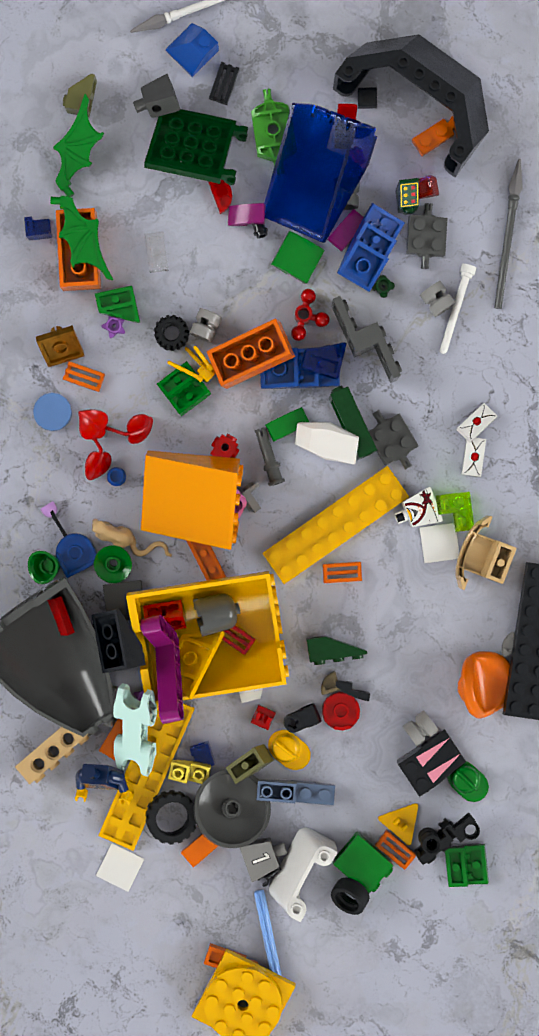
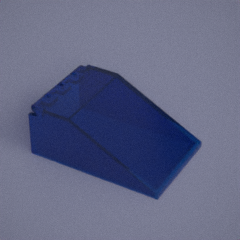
M293 102L264 202L265 218L325 243L370 163L377 136L374 135L376 128L365 123L361 124L360 121L350 117L345 118L344 115L334 111L329 112V109L318 105L315 107L314 104Z

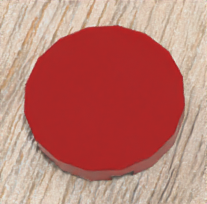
M344 692L332 693L324 701L322 715L328 726L335 730L343 731L350 729L356 724L360 717V707L354 697Z

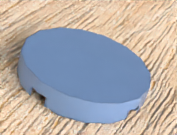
M48 393L36 401L33 414L35 421L43 429L58 431L70 422L72 409L68 400L62 395Z

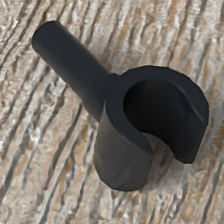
M278 867L261 877L267 879L262 886L266 887L269 884V879L281 871V868Z

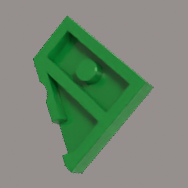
M133 286L95 293L100 314L141 323Z

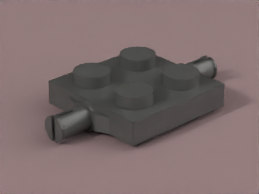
M425 203L423 215H409L406 254L422 257L421 269H429V258L434 256L444 257L446 253L448 218L432 215V203Z
M380 410L374 412L372 415L378 424L369 433L384 465L386 466L393 461L400 460L405 470L412 465L406 456L410 451L417 448L418 444L400 413L392 418L384 419Z

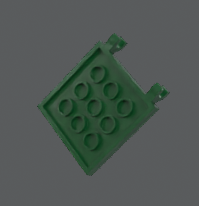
M184 109L159 116L145 158L144 168L220 184L221 180H224L225 183L234 185L237 171L224 168L233 136L239 141L246 142L248 127L236 125L235 120Z

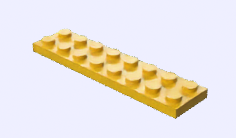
M386 466L262 554L283 584H286L409 498V495L390 468Z
M183 703L184 719L162 724L157 704L156 721L152 727L148 726V741L156 743V756L152 772L148 777L143 776L139 765L135 761L130 760L124 775L128 785L127 791L133 794V798L129 805L126 801L121 805L119 798L122 793L119 790L117 791L98 836L134 851L146 823L145 813L148 810L147 806L150 802L152 803L153 798L160 791L171 761L176 754L194 712V707Z

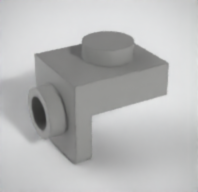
M253 482L249 483L243 488L244 492H242L247 501L246 508L248 511L253 510L254 513L261 509L251 494L252 491L260 486L258 482L256 484H253Z

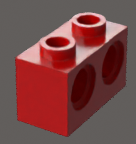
M182 600L143 606L144 618L162 615L174 630L187 628Z

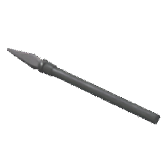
M521 159L517 161L508 187L510 193L508 197V216L494 305L496 309H502L515 214L520 199L519 195L523 189Z

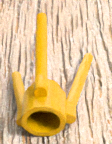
M197 346L193 348L201 360L188 347H185V350L200 365L197 369L198 375L176 363L167 362L174 368L196 378L200 383L203 380L207 383L215 375L213 366Z

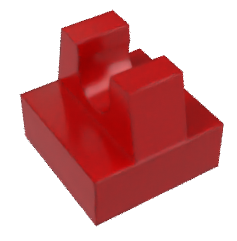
M258 704L251 723L269 730L276 712Z

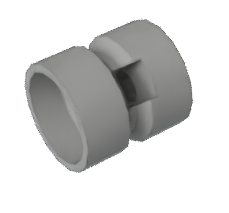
M441 281L433 284L420 294L425 304H430L429 310L434 317L439 316L455 304L451 295L445 293L446 288Z
M200 308L196 316L197 322L193 323L189 333L200 340L212 343L216 334L214 329L219 327L222 317L209 310Z
M422 711L415 717V722L410 721L402 726L417 747L425 741L426 735L431 737L439 731L425 711Z

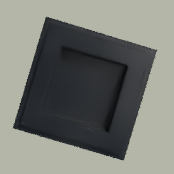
M377 87L358 88V109L377 108Z

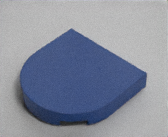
M72 533L60 540L56 548V558L66 578L94 565L97 551L89 538L79 533Z

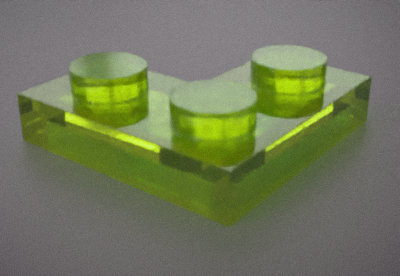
M470 492L436 496L438 515L453 513L455 532L468 531L472 528L474 519Z

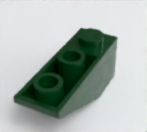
M327 636L306 638L310 663L314 662V665L326 664L325 660L333 659V662L345 661V657L351 656L352 660L364 658L363 655L367 654L365 649Z

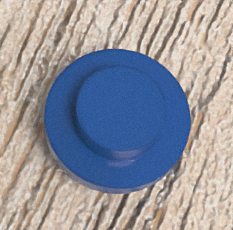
M119 467L111 468L107 473V480L113 486H121L126 480V473Z

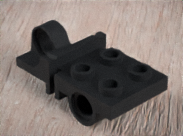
M469 812L455 824L452 821L448 822L444 818L443 822L438 823L441 829L437 832L429 827L423 828L419 832L418 840L421 845L414 852L422 865L425 863L430 864L436 859V855L440 851L444 852L449 849L455 837L461 843L466 838L473 840L479 836L480 828ZM468 825H474L476 828L475 832L471 835L465 832V828Z

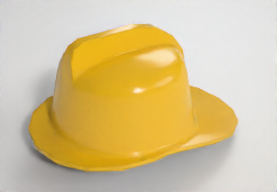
M279 730L271 735L268 741L269 752L285 767L291 770H299L309 763L311 755L309 747L292 732Z

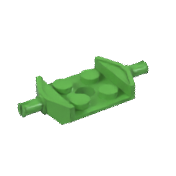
M268 88L267 92L266 89L263 90L264 103L256 106L251 111L257 157L273 161L275 174H279V172L281 174L283 173L281 161L295 152L289 106L273 101L271 89ZM270 125H276L279 130L277 133L271 134L267 129Z

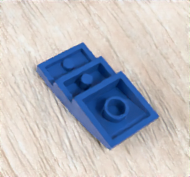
M371 203L344 255L337 273L370 292L388 262V255L396 244L397 240L395 239L405 222Z
M292 348L295 354L294 358L260 373L261 389L340 386L339 348Z

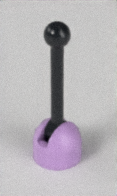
M52 501L40 510L46 517L53 518L65 537L67 533L55 516L57 507Z

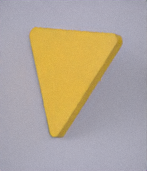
M414 803L380 815L378 820L404 843L411 845L418 804Z

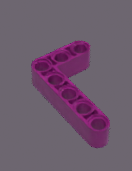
M162 615L141 619V631L155 647L160 720L162 724L181 721L184 719L178 635Z

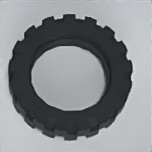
M163 791L161 795H156L153 798L152 803L148 804V810L145 813L146 824L156 840L158 839L164 844L166 842L169 845H173L176 842L179 844L185 838L188 839L192 832L194 833L196 829L193 812L194 803L189 796L181 791ZM171 802L182 804L187 811V820L179 830L173 832L161 830L156 822V815L160 808Z

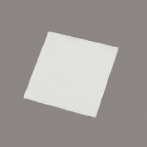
M455 523L420 527L424 563L458 559L459 546Z
M112 843L96 876L129 892L144 858Z

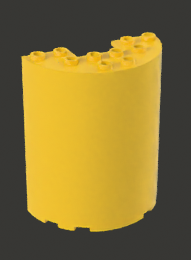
M264 571L128 592L126 599L132 630L142 644L146 665L140 666L144 693L147 689L153 690L156 704H158L155 647L143 635L140 626L141 619H144L143 606L182 600L187 628L175 630L180 639L181 635L197 634L200 632L197 618L200 617H198L194 609L193 599L217 594H228L232 597L234 603L238 602L241 614H237L236 626L256 640L246 655H243L221 640L193 699L286 685V677H289L288 665L284 666L283 659L287 658L284 640L279 638V634H283L276 587L274 586V574ZM228 629L240 638H242L243 640H245L246 642H250L249 639H247L234 629ZM227 633L224 634L225 637L230 639L232 642H234L241 648H246V646H244L242 643H240ZM182 691L183 700H189V698Z

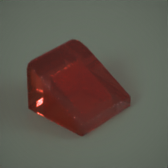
M429 175L419 179V199L439 196L436 177Z

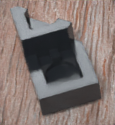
M336 680L335 686L344 693L364 701L370 700L369 692L352 689V681Z

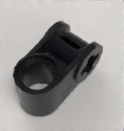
M312 703L286 715L283 722L289 732L295 733L317 725L322 720L315 703ZM292 718L294 721H298L295 723V727L288 725Z

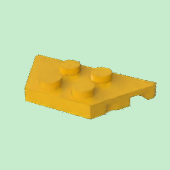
M223 631L203 637L200 632L197 634H184L179 639L182 691L191 700L225 634Z

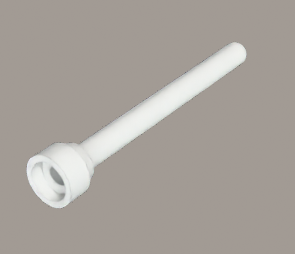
M462 264L460 276L462 279L440 347V353L442 354L447 353L469 279H472L477 269L475 266L469 264Z

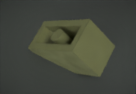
M95 74L88 75L68 88L67 95L65 94L63 97V106H65L68 114H78L83 96L86 94L89 98L87 113L88 118H90L97 84Z
M262 744L252 748L228 765L226 769L235 784L260 771L274 760L265 745Z

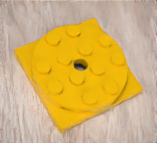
M226 949L196 1005L192 1017L212 1027L221 1036H269L277 1025L281 1013L296 987V983ZM245 1000L248 1002V1006L240 1007L238 1002Z

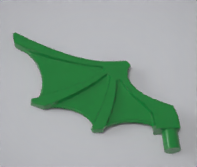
M86 94L83 96L73 125L67 134L53 147L54 150L59 152L62 162L55 181L60 190L68 197H72L75 194L69 187L72 184L70 182L71 177L78 170L92 165V162L89 161L91 149L104 135V132H97L90 124L87 113L89 98Z
M51 196L50 203L60 205V209L64 210L65 222L62 231L59 232V238H64L70 246L72 268L78 263H88L97 267L106 279L113 280L100 251L98 241L99 220L97 218L87 220L81 216L73 198L68 196Z

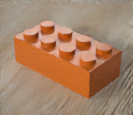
M95 208L77 209L80 215L87 220L97 218ZM56 210L60 288L63 291L101 289V274L97 267L88 263H78L72 268L70 246L64 238H59V232L62 231L65 222L64 210Z
M276 318L206 351L221 387L226 389L295 357L283 326Z

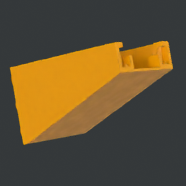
M148 450L145 455L141 530L231 550L232 543L236 544L239 526V513H235V505L239 506L240 494H236L237 486L241 487L244 465H240V459Z

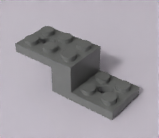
M340 296L334 298L331 307L354 358L375 349L389 382L397 381L401 376L400 372H402L399 362H395L393 359L394 351L391 344H387L385 341L386 333L383 326H379L378 322L356 331L357 325L354 318H350L348 315L349 307L346 300H342Z

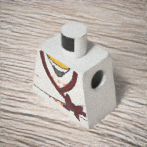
M431 487L403 501L402 506L404 510L394 513L398 524L408 521L410 527L443 521Z

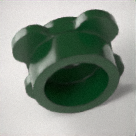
M380 275L372 290L377 291L380 297L386 298L388 292L394 289L395 284L390 282L385 275Z

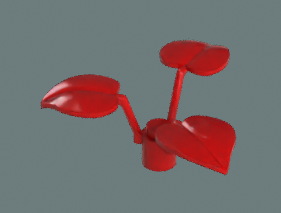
M89 409L78 411L80 435L86 440L92 439L99 450L98 452H91L86 459V478L94 480L105 474L111 466V455L108 452H103L97 440L105 435V430L128 436V441L131 444H138L149 435L153 425L152 417L145 414L133 416L127 424L128 432H123L106 426L108 416L101 410Z

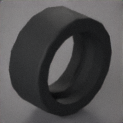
M347 877L339 879L330 894L332 901L340 910L352 915L362 913L370 899L368 891L360 882Z

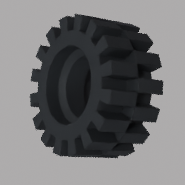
M166 315L165 318H160V321L156 323V328L154 327V336L157 343L167 351L180 350L188 342V326L181 317ZM175 326L178 328L179 336L175 340H168L165 337L164 332L167 327Z

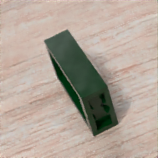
M341 385L333 389L329 396V401L341 427L359 437L357 461L375 453L377 448L349 387L343 388Z

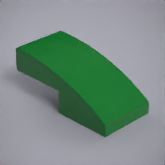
M300 407L267 423L265 426L273 442L295 432L297 430V423L309 422L303 408Z

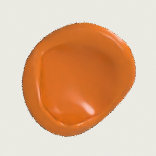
M489 651L475 652L465 659L462 666L457 691L465 702L468 712L478 719L490 716L504 707L510 663L498 653Z

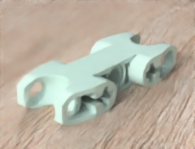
M122 683L118 688L113 706L114 718L122 719V734H118L114 741L116 766L118 769L124 770L129 760H133L139 765L141 774L148 777L152 772L156 756V743L148 741V726L152 727L157 717L155 695L153 690L147 689L143 693L141 701L131 695L128 684Z

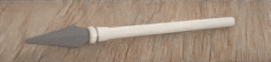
M203 0L179 10L170 11L169 13L156 14L133 28L130 32L160 29L165 24H170L171 21L173 22L180 19V17L225 0Z

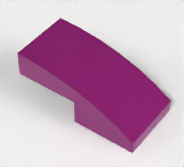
M252 203L229 206L228 226L265 224V204Z
M353 209L327 240L342 252L351 243L364 217Z

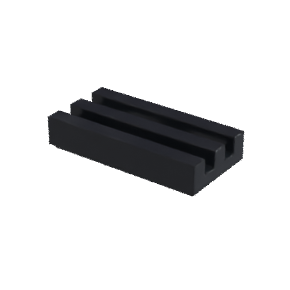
M221 62L209 96L210 100L224 105L228 104L239 73V67H232L230 64L226 65L224 62ZM225 69L226 73L222 81L218 96L215 97V93L218 88L222 73ZM230 72H234L225 99H221Z

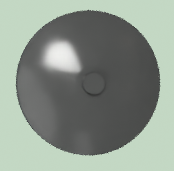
M226 769L211 775L202 783L195 796L193 812L197 827L206 839L220 847L240 848L251 844L263 834L269 823L271 803L270 801L256 800L258 778L251 775L235 784Z

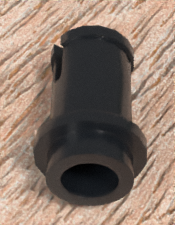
M252 224L255 231L253 234L257 239L268 235V228L264 224Z

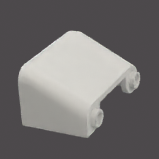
M307 827L299 829L287 851L288 854L284 856L279 866L281 871L274 875L269 886L270 895L291 918L299 922L302 921L306 914V904L300 899L299 893L314 862L321 866H328L333 862L338 852L335 841Z

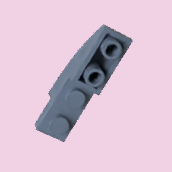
M258 780L256 800L294 804L299 802L334 805L335 785L320 784L312 781Z

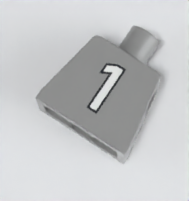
M271 838L258 839L247 846L240 847L252 882L279 867L277 857L288 854L284 843L273 846Z

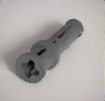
M261 428L263 436H261L260 429H257L255 433L265 462L263 469L267 472L269 478L268 485L281 484L285 482V479L282 478L279 470L280 463L275 460L267 428Z

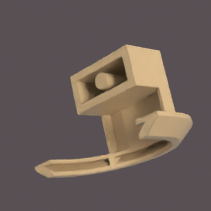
M485 516L477 521L463 542L455 569L457 584L462 590H465L469 580L465 578L464 570L501 584L505 581L517 548L478 534L482 528H489L492 516Z

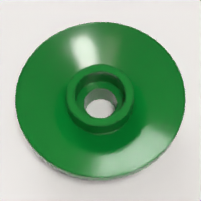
M116 545L106 546L96 554L94 570L103 581L119 583L129 576L132 570V559L124 548ZM111 560H116L117 565H111Z

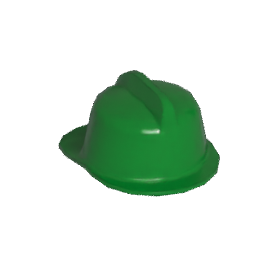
M467 761L447 777L451 787L467 801H480L488 793V780L476 767Z

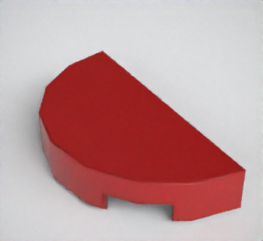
M221 180L220 184L208 181L218 210L222 214L231 205V187L224 180Z

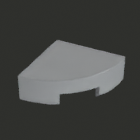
M514 632L508 634L502 643L503 657L512 654Z

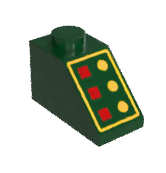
M419 178L399 180L396 188L398 213L403 212L404 215H408L417 211L419 207Z

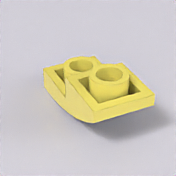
M172 760L168 779L186 784L188 781L202 784L210 777L212 765L194 761Z

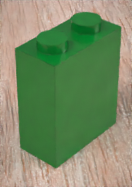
M358 831L333 860L335 867L348 878L360 882L369 894L371 891L375 892L379 888V882L383 877L387 878L392 873V867L394 866L388 857Z

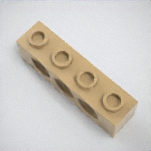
M61 727L17 764L15 768L29 784L33 781L38 783L46 776L44 772L47 769L52 771L60 764L58 760L61 757L65 756L67 758L75 751L73 747L76 744L82 745L89 739L88 734L82 737ZM66 733L73 735V742L69 743L65 740ZM51 746H56L59 749L58 755H53L50 752ZM36 759H42L44 767H38L35 763Z

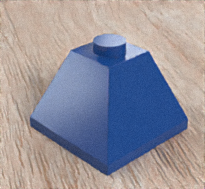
M191 23L165 50L193 77L219 51L218 42L204 28Z

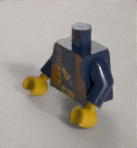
M83 764L82 769L76 773L77 792L75 801L82 797L85 802L88 795L86 788L119 790L122 793L119 803L123 805L124 801H126L128 805L130 804L133 794L127 791L128 785L123 770L109 765Z

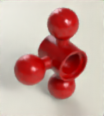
M312 289L302 291L301 300L303 305L298 306L295 311V320L298 324L291 330V336L296 341H301L305 338L306 330L304 325L308 324L311 320L315 321V324L319 327L327 326L330 321L328 314L325 312L312 314V309L309 305L316 299V294ZM302 310L307 311L309 317L301 319L298 313Z

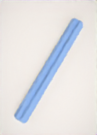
M257 890L254 892L269 969L282 976L264 890Z

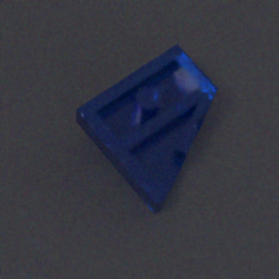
M342 342L306 349L300 369L338 379L347 343Z

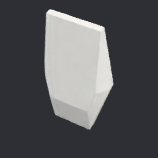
M331 422L297 423L295 445L326 460L349 464L356 463L358 436Z

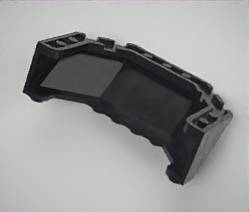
M419 34L367 42L349 55L336 71L333 90L341 96H351L371 69L389 66L452 111L457 139L450 147L449 154L445 158L444 168L449 174L456 177L489 132L481 79Z

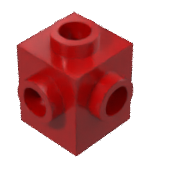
M228 433L226 436L223 434L220 437L216 436L211 444L214 448L210 454L216 457L236 458L240 451L237 448L239 446L236 443L237 439ZM223 445H228L229 449L223 451L222 447Z

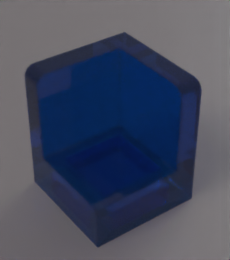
M32 216L24 217L26 237L29 241L52 238L49 219L34 220Z
M209 741L190 746L191 756L194 757L195 762L211 766L215 765L216 762Z

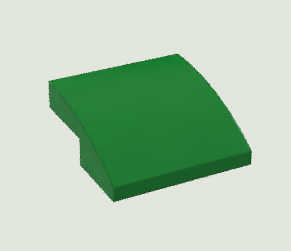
M289 231L271 265L307 284L325 250L300 235Z
M187 361L181 365L196 373ZM175 369L157 383V386L181 417L211 395V392L203 382L200 383L196 378L178 369Z
M485 844L453 846L445 851L448 887H468V885L489 883Z

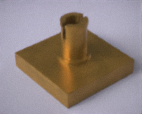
M73 325L65 328L56 326L57 330L53 327L51 332L36 336V342L48 367L85 356Z

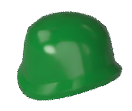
M36 551L30 555L28 571L36 583L47 584L59 572L60 563L55 555L46 551Z

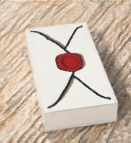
M483 403L456 430L471 443L497 418V415Z
M475 438L471 443L466 440L461 475L481 477L486 439Z

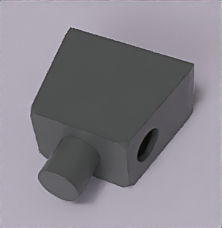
M168 74L142 86L141 93L143 98L133 102L137 113L147 109L152 118L181 110Z

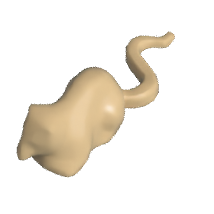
M98 519L92 520V531L102 541L111 542L113 545L122 548L130 546L133 554L139 557L147 555L158 546L164 549L166 556H172L164 542L157 541L146 549L139 550L136 547V539L129 528L123 526L114 527L109 522L99 521Z

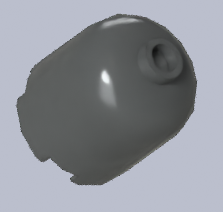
M217 594L193 599L194 609L198 617H200L197 618V623L202 637L233 628L237 623V614H241L238 602L234 603L232 597L228 594Z

